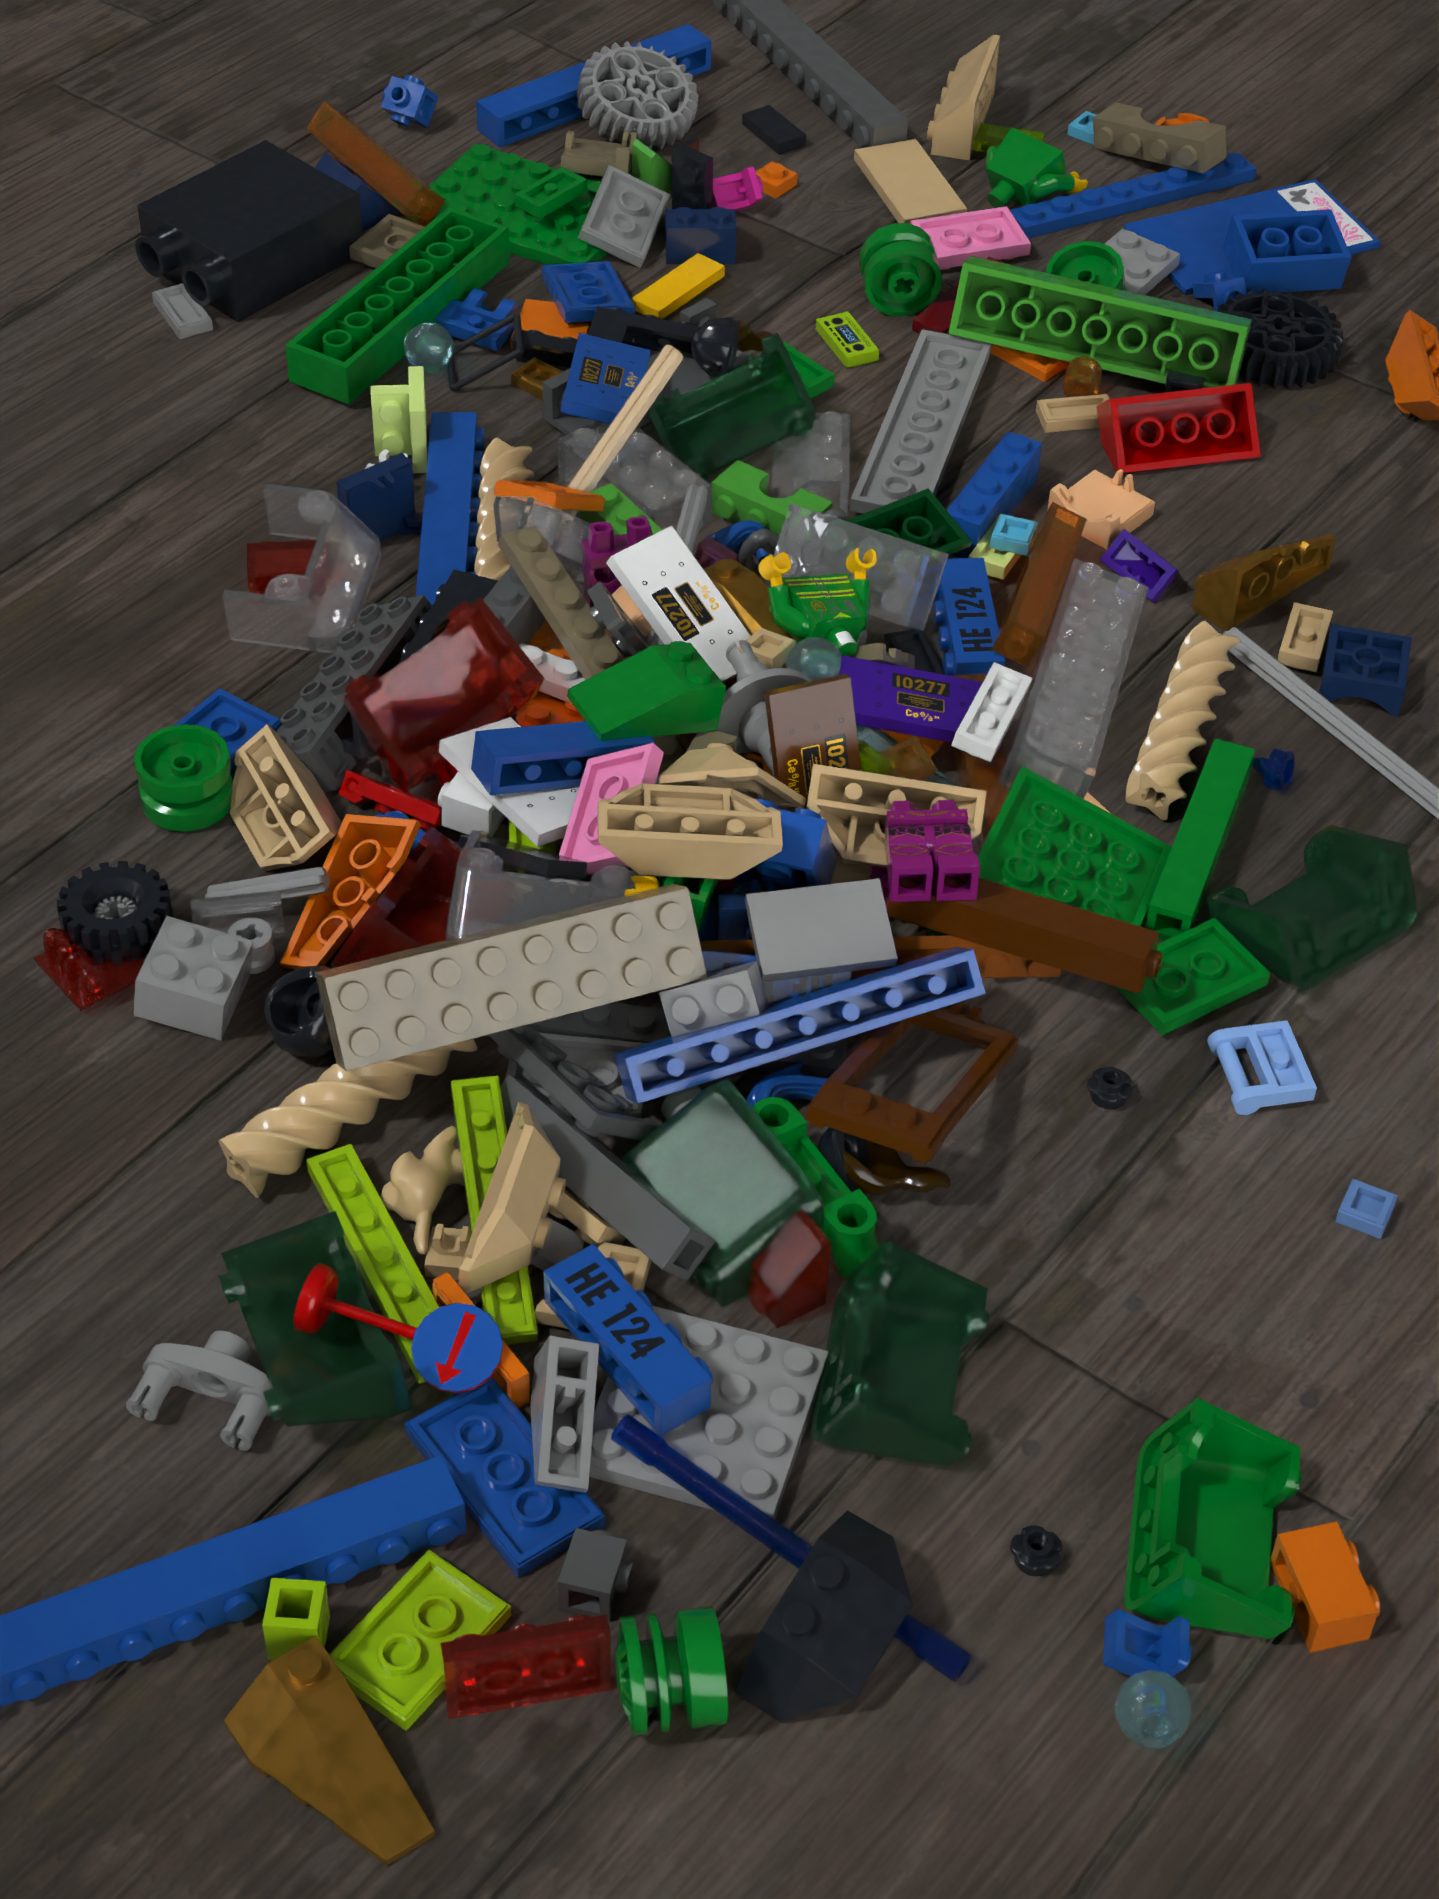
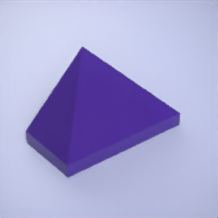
M1125 529L1120 532L1100 559L1154 603L1179 572L1170 562Z

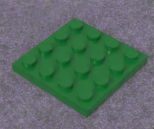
M1022 766L977 854L980 864L979 878L1141 926L1172 846Z

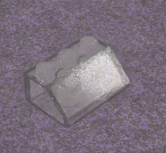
M812 412L773 441L772 498H786L802 488L833 502L832 509L839 508L844 510L847 519L850 414Z
M530 496L496 497L493 505L497 542H499L501 533L537 526L565 570L577 576L575 582L584 586L581 540H588L590 523Z

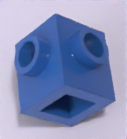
M406 75L404 79L392 76L389 85L383 91L381 108L391 114L390 120L397 124L408 127L411 122L428 128L439 96L426 86H423L424 82L416 77Z

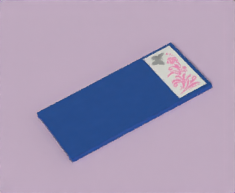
M1316 179L1124 224L1125 230L1134 232L1143 238L1180 253L1179 266L1170 272L1167 277L1184 295L1192 294V284L1205 281V274L1226 271V276H1234L1223 248L1232 215L1331 209L1351 255L1380 247V241Z

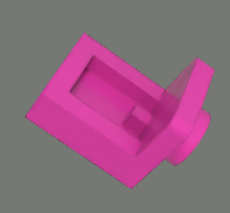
M754 167L745 168L740 173L714 178L712 207L739 211L752 208L761 201L763 184L761 178L756 175Z

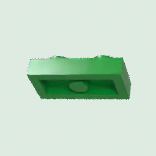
M560 167L515 193V206L541 219L587 192V179L564 167Z

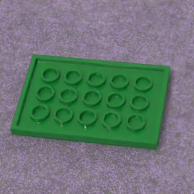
M475 143L405 207V218L407 220L425 226L449 206L509 227V253L544 265L599 262L608 253L578 238L601 181L587 179V192L539 219L515 206V193L557 169L549 167L545 163H536L520 158L516 154L492 149L483 144Z

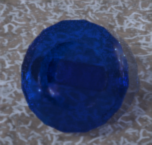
M1275 748L1269 758L1255 757L1252 766L1255 770L1264 774L1266 788L1283 791L1288 787L1292 779L1295 756L1292 751Z

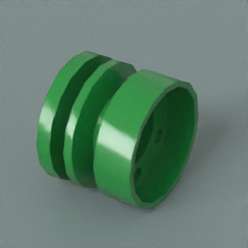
M713 1606L677 1610L674 1622V1636L664 1637L661 1624L655 1613L647 1614V1640H639L634 1616L619 1617V1635L614 1651L616 1680L620 1705L623 1706L629 1720L632 1736L647 1735V1708L655 1709L660 1733L669 1732L672 1705L682 1704L690 1729L727 1724L728 1695L725 1662L719 1624Z

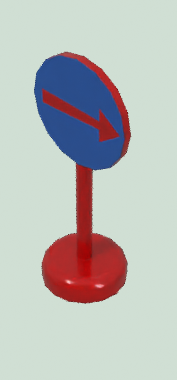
M321 1263L314 1266L309 1273L298 1297L294 1313V1328L307 1334L317 1332L322 1328L332 1311L412 1339L411 1351L415 1368L426 1383L440 1391L461 1393L474 1390L492 1377L501 1362L503 1342L500 1329L488 1313L474 1305L454 1303L439 1307L427 1315L418 1328L336 1300L339 1284L337 1272L333 1268Z

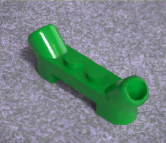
M780 1097L761 1099L754 1104L751 1114L742 1119L738 1126L737 1140L744 1152L760 1158L830 1249L840 1277L847 1280H857L881 1269L885 1262V1256L875 1233L877 1212L872 1203L860 1189L851 1192L806 1135L807 1121L794 1105Z

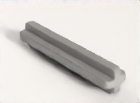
M315 867L214 884L207 888L205 899L210 909L218 911L321 894L328 891L330 877L327 875L325 868Z

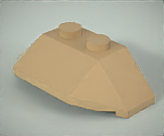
M266 724L236 751L234 764L237 766V770L232 784L230 815L259 867L264 871L303 864L338 833L342 824L341 820L313 773L269 725Z
M721 743L709 744L705 749L687 751L659 774L657 784L732 788L753 799L773 802L778 805V809L794 813L796 809H804L805 797L759 768L755 762L746 760L735 753L731 746Z
M813 764L807 809L822 816L821 819L827 821L833 848L842 861L887 868L884 845L887 811H891V805L894 801H910L915 805V810H932V805L938 800H954L958 809H967L968 824L973 841L981 834L987 791Z
M641 783L618 793L611 799L605 798L598 801V842L639 875L731 880L782 851L781 811L773 807L766 808L756 799L732 788Z
M518 1102L505 1143L459 1267L458 1285L467 1294L530 1265L535 1248L544 1249L552 1225V1221L546 1219L550 1205L559 1207L564 1193L566 1179L559 1177L561 1158L529 1105Z

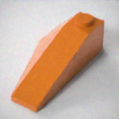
M345 815L323 864V868L326 869L327 875L330 877L328 891L309 896L281 959L280 965L283 968L297 970L308 966L326 965L405 863L421 826L418 820Z

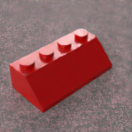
M1251 383L1114 398L1096 406L1101 444L1115 472L1122 469L1124 470L1123 474L1261 457Z

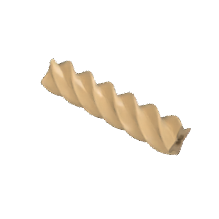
M494 438L482 457L480 465L481 483L478 492L480 505L477 514L478 532L474 564L475 575L499 581L511 566L498 546L500 534L523 529L533 524V520L525 517L521 511L526 502L494 495L495 483L499 479L526 481L534 478V472L526 469L523 465V461L533 451L530 446L513 447L499 438Z
M1206 621L1200 622L1185 637L1179 649L1177 661L1169 674L1167 686L1160 697L1157 711L1150 722L1147 737L1139 750L1137 763L1129 775L1126 786V802L1128 804L1146 807L1160 820H1167L1170 803L1187 798V793L1181 788L1179 779L1186 773L1197 771V767L1191 762L1189 752L1196 747L1207 745V741L1200 734L1199 726L1206 721H1214L1217 718L1211 711L1208 702L1215 696L1226 694V690L1218 681V676L1225 671H1233L1235 669V665L1229 661L1227 652L1240 643L1238 637L1220 634Z
M474 1039L345 1071L337 1063L332 1065L316 1082L305 1084L294 1090L278 1107L270 1108L257 1114L245 1125L242 1131L229 1134L218 1140L227 1159L228 1175L232 1179L242 1182L258 1198L264 1190L269 1173L278 1175L295 1173L302 1164L306 1148L319 1150L332 1148L338 1142L343 1123L356 1125L369 1123L375 1116L380 1098L390 1100L406 1098L411 1092L416 1074L428 1076L442 1074L446 1070L451 1050L463 1052L477 1050Z

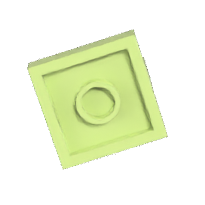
M423 366L408 367L409 385L371 386L375 456H379L384 449L389 450L390 456H396L401 453L412 455L413 473H426L428 447Z

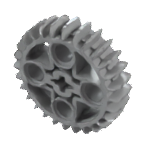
M628 41L624 43L623 47L614 42L611 49L603 46L600 53L594 52L591 59H587L578 81V107L583 109L582 117L590 119L589 126L591 128L599 127V136L608 134L610 142L615 139L622 142L624 130L626 132L633 131L637 132V139L650 149L652 145H655L661 150L665 143L672 146L676 139L682 140L684 134L691 128L697 112L699 97L696 93L697 84L692 82L693 75L685 73L686 66L684 64L676 65V56L670 59L667 58L665 50L658 53L654 51L653 45L649 49L642 48L641 42L636 47H632Z

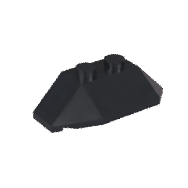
M848 1510L817 1539L761 1629L735 1690V1695L781 1723L796 1719L797 1716L821 1711L857 1699L913 1606L894 1537Z

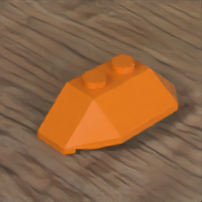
M1409 310L1404 315L1385 360L1389 373L1388 380L1393 387L1394 402L1405 414L1412 413L1423 421H1439V333L1434 325Z

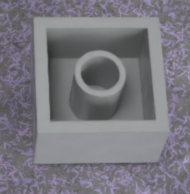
M166 916L135 980L134 1016L221 1041L250 978L253 941Z

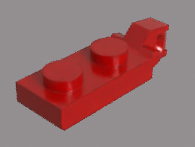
M346 770L338 794L354 804L362 805L370 800L376 801V810L383 813L400 811L411 815L413 820H418L421 824L420 828L435 831L437 825L442 826V807L438 806V803L355 771Z

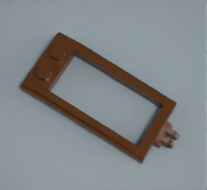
M963 1002L954 1003L950 1010L945 1008L936 1009L876 1028L823 1084L808 1105L805 1119L809 1120L810 1125L823 1129L824 1126L912 1155L913 1160L926 1164L927 1161H932L948 1134L1017 1051L1019 1039L1015 1038L1013 1033L985 1025V1021L981 1020L982 1008L973 1006L969 1013L964 1015L966 1003ZM912 1024L987 1048L933 1113L915 1108L907 1103H900L870 1093L862 1088H855Z

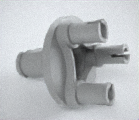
M740 640L739 645L744 652L743 654L740 653L735 642L726 650V658L737 673V683L725 692L717 731L737 736V750L735 753L755 752L761 754L774 776L764 691L811 680L803 673L793 669H768L764 663L758 661L750 643Z

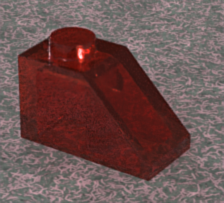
M804 1210L793 1215L754 1261L751 1268V1287L748 1288L749 1299L755 1310L759 1314L765 1313L776 1328L826 1304L831 1242Z

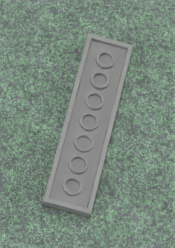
M921 330L851 496L850 511L864 514L928 488L934 496L936 495L990 357L992 344L945 333Z

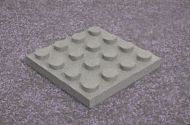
M652 1306L653 1312L664 1324L670 1323L677 1330L682 1339L683 1346L694 1358L700 1357L709 1367L713 1376L711 1406L709 1409L660 1437L608 1376L594 1410L589 1477L773 1526L827 1366L828 1351Z

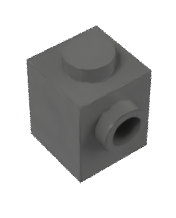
M575 1528L558 1579L559 1611L606 1622L611 1621L619 1593L628 1594L634 1574L635 1564L627 1561L626 1539L618 1538L612 1533L603 1530L587 1531Z

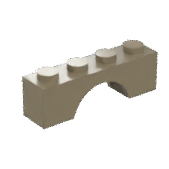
M1117 102L1093 117L1094 149L1199 173H1205L1227 158L1226 126L1200 120L1174 126L1155 125L1143 119V108Z

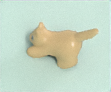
M450 1126L438 1134L424 1149V1155L421 1159H417L411 1151L401 1155L394 1162L390 1172L391 1181L384 1185L380 1196L387 1210L396 1212L404 1221L416 1222L413 1240L417 1252L420 1254L427 1253L432 1214L446 1187L452 1184H459L465 1187L460 1149L454 1146L458 1138L457 1128L454 1126Z

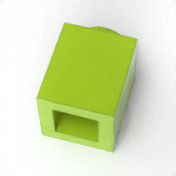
M271 1578L262 1624L268 1660H275L315 1636L325 1648L330 1621L326 1581Z

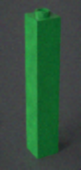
M1214 739L1149 904L1145 928L1160 932L1159 940L1165 941L1193 928L1250 778L1255 749Z

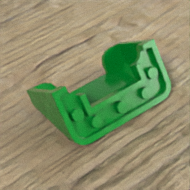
M1199 1398L1193 1400L1156 1429L1143 1444L1137 1461L1124 1588V1605L1126 1609L1150 1620L1169 1623L1176 1617L1181 1616L1190 1620V1626L1263 1639H1272L1290 1628L1295 1614L1292 1595L1289 1590L1281 1586L1272 1585L1269 1587L1273 1511L1286 1498L1293 1497L1300 1487L1302 1481V1473L1299 1470L1301 1447Z

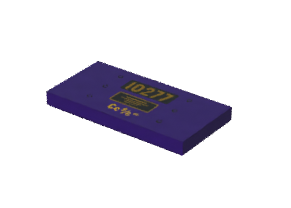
M840 655L837 664V675L847 674L851 677L856 725L951 743L983 683ZM1002 742L1000 743V745H999L997 751L1000 750V747H1001Z

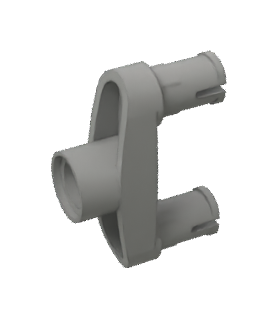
M221 1330L215 1331L210 1335L204 1348L173 1343L155 1345L143 1364L144 1374L132 1396L126 1402V1408L138 1418H141L146 1408L145 1420L153 1421L156 1419L158 1411L171 1387L174 1386L235 1404L236 1407L226 1426L222 1429L220 1437L225 1444L233 1448L240 1438L239 1450L247 1451L251 1448L253 1439L265 1416H269L274 1412L282 1392L271 1377L247 1364L252 1354L248 1343L238 1335Z

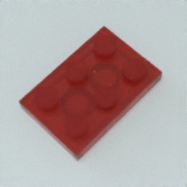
M607 1614L593 1617L576 1615L566 1619L564 1622L541 1626L523 1624L506 1632L483 1636L465 1634L453 1641L440 1643L448 1719L611 1690V1633Z

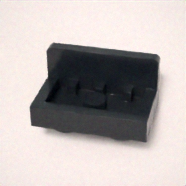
M692 136L673 149L671 157L672 209L679 207H688L690 209L712 208L713 157L699 152V139Z

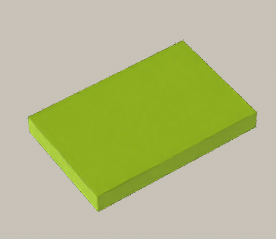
M428 1550L329 1655L344 1675L356 1696L407 1731L511 1617V1606L431 1550Z

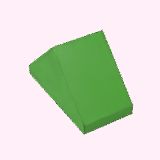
M635 139L632 143V176L668 194L672 193V164L641 141Z

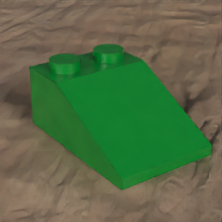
M674 641L666 645L650 646L568 689L567 697L600 741L717 731L726 686L691 643Z

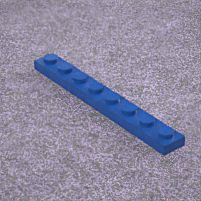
M1239 152L1228 153L1227 158L1205 173L1173 167L1166 171L1145 174L1139 178L1114 182L1111 185L1095 189H1085L1079 193L1058 196L1035 204H1026L1023 207L1012 209L1010 212L1027 238H1032L1254 181L1256 168Z

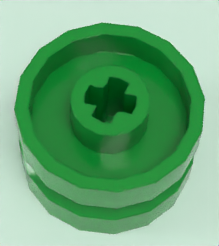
M893 223L877 229L865 240L860 249L859 267L863 277L865 292L872 306L879 312L893 317L910 316L923 311L935 301L941 290L942 273L931 237L923 229L908 223Z
M1081 241L1067 245L1056 252L1047 264L1046 273L1126 291L1124 266L1120 255L1112 247L1100 242Z
M181 724L164 727L148 735L138 745L134 756V763L139 783L140 799L144 815L153 824L172 831L188 832L200 830L221 821L230 811L233 784L230 773V756L226 741L217 732L199 725Z

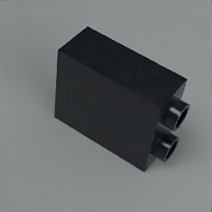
M264 140L138 204L141 237L136 240L135 249L140 263L150 275L154 277L163 276L176 285L183 283L187 293L197 304L201 306L209 304L233 320L240 322L353 260L350 259L349 246L363 236L360 193L269 141Z

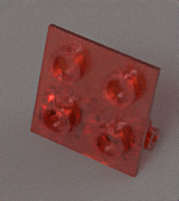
M50 928L43 935L45 952L34 957V961L70 1001L82 1011L135 984V980L147 956L141 951L142 958L135 961L129 955L122 957L123 963L113 964L112 958H105L104 964L95 963L92 954L88 956L79 945L69 944V934L65 930Z

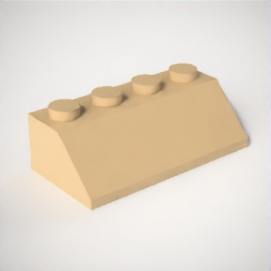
M992 35L961 57L955 71H949L947 86L942 89L940 104H936L934 120H930L928 126L927 141H932L931 155L970 161L994 96L1000 35Z

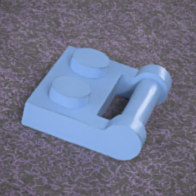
M1288 1020L1220 1029L1208 1037L1207 1042L1211 1053L1219 1058L1232 1089L1231 1102L1237 1114L1249 1115L1256 1112L1260 1107L1314 1100L1317 1087ZM1246 1048L1261 1085L1250 1086L1236 1049Z

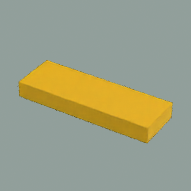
M697 253L631 298L635 311L643 315H654L664 319L725 276V266Z

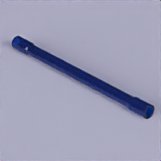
M627 1414L615 1427L611 1435L613 1442L644 1464L655 1467L797 1569L801 1567L811 1551L812 1545L670 1447L664 1438L631 1415ZM910 1614L906 1616L894 1636L911 1648L917 1657L954 1683L964 1673L973 1656L935 1628L924 1625Z

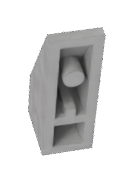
M549 1336L534 1358L530 1409L535 1485L586 1493L588 1490L599 1344Z

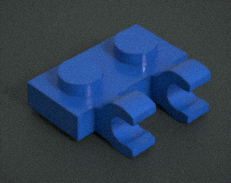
M473 288L463 302L453 299L435 318V329L456 338L467 340L510 316L518 307V302L505 298L494 312H490L489 307L482 305L483 300L488 296V292ZM514 322L474 344L498 351L513 334Z

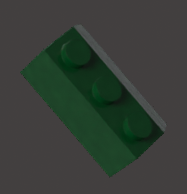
M928 488L833 525L825 558L837 574H848L850 579L854 580V574L849 572L846 567V558L852 551L859 548L858 556L863 563L865 552L873 549L876 552L877 561L873 567L866 571V580H870V586H874L937 559L970 547L972 541Z

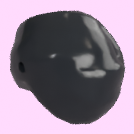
M326 966L303 967L285 974L270 988L265 999V1019L275 1044L283 1051L295 1056L314 1058L323 1057L334 1051L315 974L316 972L332 968Z

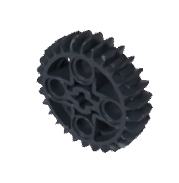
M1264 288L1261 293L1257 294L1250 290L1247 296L1239 293L1235 299L1228 298L1225 304L1219 305L1217 311L1252 319L1238 377L1244 376L1247 383L1251 380L1257 381L1260 387L1263 383L1272 384L1274 389L1277 385H1285L1289 389L1292 384H1297L1302 388L1306 381L1315 384L1318 378L1325 379L1327 373L1333 372L1335 365L1338 364L1342 349V323L1336 320V314L1329 313L1327 306L1318 307L1319 304L1316 299L1308 301L1305 294L1297 297L1292 294V291L1289 294H1283L1278 289L1275 293H1268Z

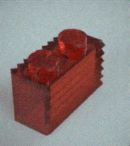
M326 539L247 543V578L250 599L253 601L257 599L263 601L267 598L271 601L273 598L279 600L281 597L287 600L289 597L295 599L297 596L301 599L305 596L308 598L312 596L319 598L321 595L325 598L329 596V564Z

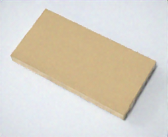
M916 139L855 149V162L898 223L910 224L913 220L967 212V207Z

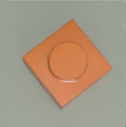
M771 161L755 171L756 175L761 178L763 193L775 199L797 186L798 173L785 168L782 164Z

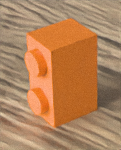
M1335 1521L1278 1534L1271 1555L1270 1565L1279 1585L1289 1590L1292 1595V1604L1295 1608L1294 1619L1309 1653L1369 1640L1376 1618L1380 1615L1379 1598L1374 1587L1370 1584L1366 1585L1359 1570V1557L1356 1547L1351 1540L1345 1539L1338 1522Z

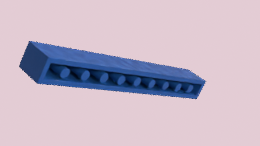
M442 1455L0 1615V1707L15 1701L34 1699L45 1690L72 1680H85L96 1674L98 1670L122 1661L141 1659L152 1650L173 1642L192 1640L201 1635L205 1630L229 1621L238 1622L245 1620L256 1611L266 1608L271 1578L326 1581V1585L331 1583L339 1584L347 1582L358 1573L376 1566L395 1564L403 1560L408 1554L424 1548L450 1543L457 1536L467 1533L465 1503Z

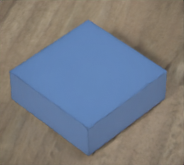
M1352 1179L1338 1210L1335 1222L1381 1239L1394 1210L1398 1195Z

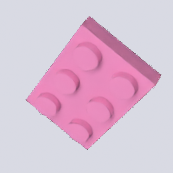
M1007 206L910 222L911 225L920 227L931 237L940 270L963 266V262L970 256L982 259L990 256L997 260H1012L1016 257L1030 255L1031 242Z
M654 743L587 760L559 855L587 862L586 875L628 866L598 842V801L605 798L611 799L618 793L641 783L655 784L664 752Z

